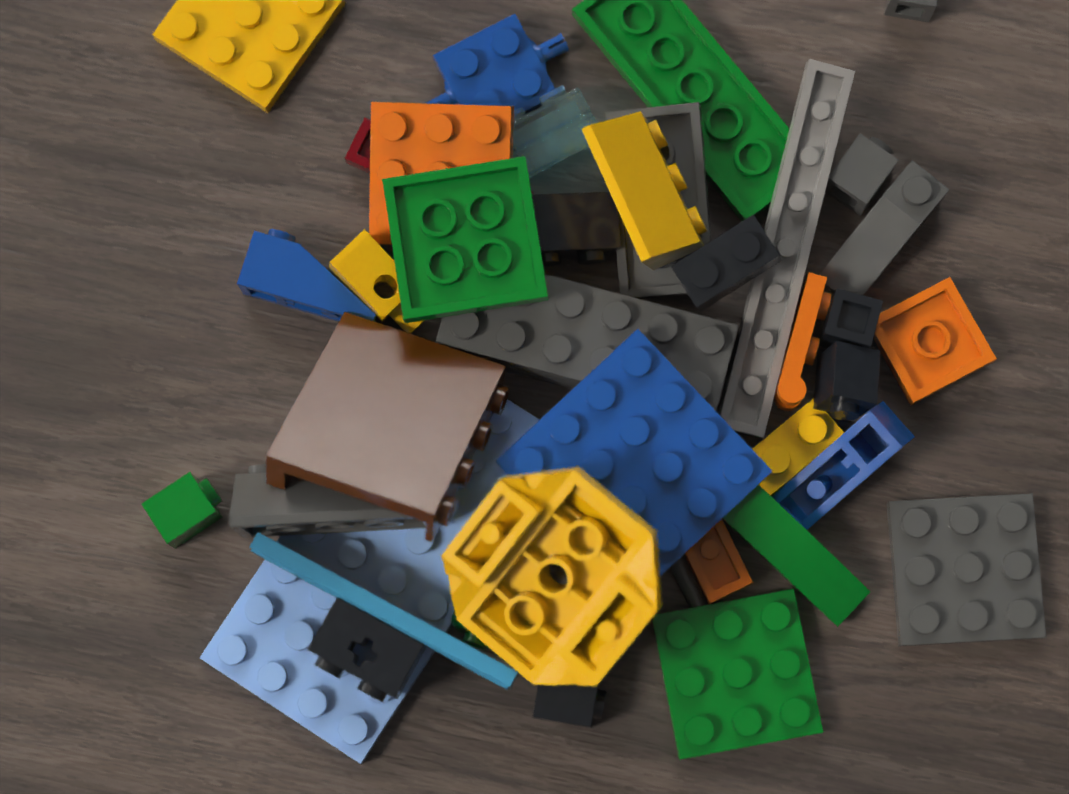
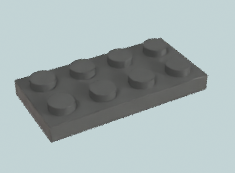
M700 103L605 112L606 120L640 111L646 117L648 123L657 120L668 143V146L662 148L661 152L668 166L675 162L678 165L688 187L680 192L687 209L696 205L707 229V232L701 234L700 237L704 245L711 242ZM618 211L621 248L616 250L620 294L638 299L687 295L688 293L671 266L688 255L653 271L641 262Z

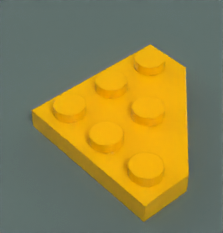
M177 0L152 35L155 41L268 113L346 3L345 0Z

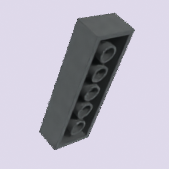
M545 274L548 301L442 317L435 341L436 343L506 366V372L573 389L634 331L639 329L716 411L739 325Z

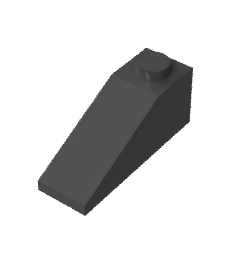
M912 160L819 274L827 277L825 287L833 293L838 288L864 296L940 205L950 189Z

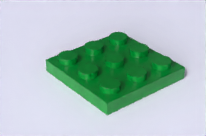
M526 156L382 179L402 315L405 323L548 301Z
M794 589L666 612L652 617L651 620L679 760L823 733Z

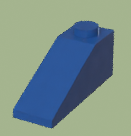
M269 229L268 234L254 231L237 281V285L244 295L337 322L340 321L344 312H348L379 323L376 314L304 247L295 242L296 237L276 229Z
M882 401L862 416L774 494L772 498L808 530L915 436Z

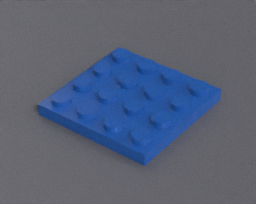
M639 329L634 331L495 461L508 476L572 467L583 469L657 531L660 576L772 472L765 462Z

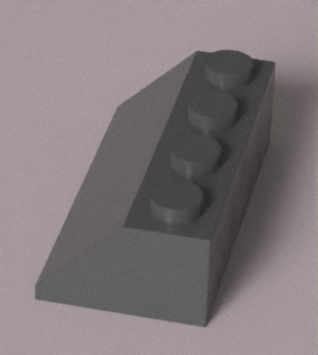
M266 464L249 466L247 474H235L229 522L230 528L244 538L255 537L258 532L266 537L426 528V522L292 476L285 490L268 485L266 483Z

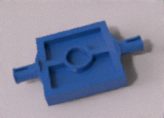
M513 14L433 55V60L444 79L445 93L425 103L514 106V120L557 99L558 93L547 75L546 62L564 52H568V45L566 41L564 42V37L560 33L558 36L537 46L526 35L516 14Z

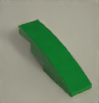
M759 485L722 518L837 627L871 592Z

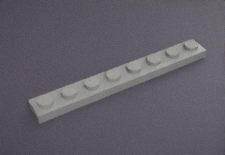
M809 59L805 65L764 228L765 233L776 248L782 261L751 280L718 414L735 432L758 438H764L855 75L853 70Z

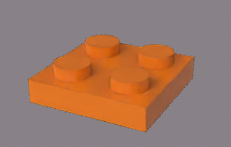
M950 277L881 312L879 315L873 340L881 351L910 405L988 366L997 359Z

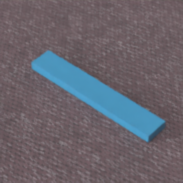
M258 532L250 545L251 551L257 556L331 596L339 598L506 690L508 688L511 689L519 675L514 669Z

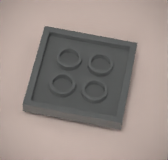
M1033 493L889 501L887 503L898 647L1046 638Z

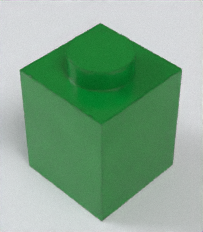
M188 472L141 504L165 542L174 549L223 517L216 507L223 500L207 477L199 481L191 472Z

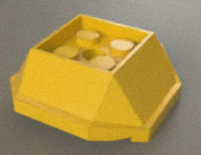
M580 467L510 475L501 478L441 555L445 573L449 577L451 598L457 621L534 685L577 684L580 686H596L662 606L657 531ZM550 564H558L564 568L568 576L567 584H560L551 577L549 571Z

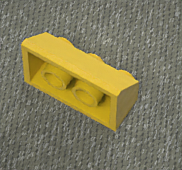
M640 111L582 128V132L642 263L654 271L704 246L700 235L707 232L706 226L696 205L687 209L680 192L688 187L676 162L669 166L666 163L661 149L668 146V143L657 120L648 123L646 117Z

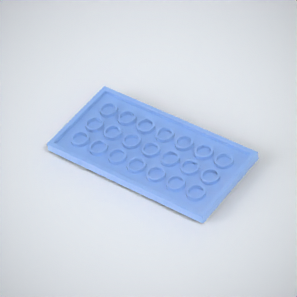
M508 399L501 415L493 413L489 422L493 424L488 444L484 451L476 449L472 460H475V467L471 480L466 488L458 487L454 498H457V505L453 518L448 527L440 525L433 542L425 540L426 528L280 536L277 542L447 633L452 626L451 619L454 606L451 598L449 577L445 573L441 555L501 478L508 476L495 461L540 419ZM264 560L200 656V659L344 754L363 764L435 651L426 647L398 699L387 694L383 703L357 689L361 682V679L344 670L339 679L314 665L318 655L310 652L308 648L336 598ZM369 640L366 646L356 644L352 651L359 657L356 665L361 666L365 660L372 663L375 662L378 655L372 650L373 641Z

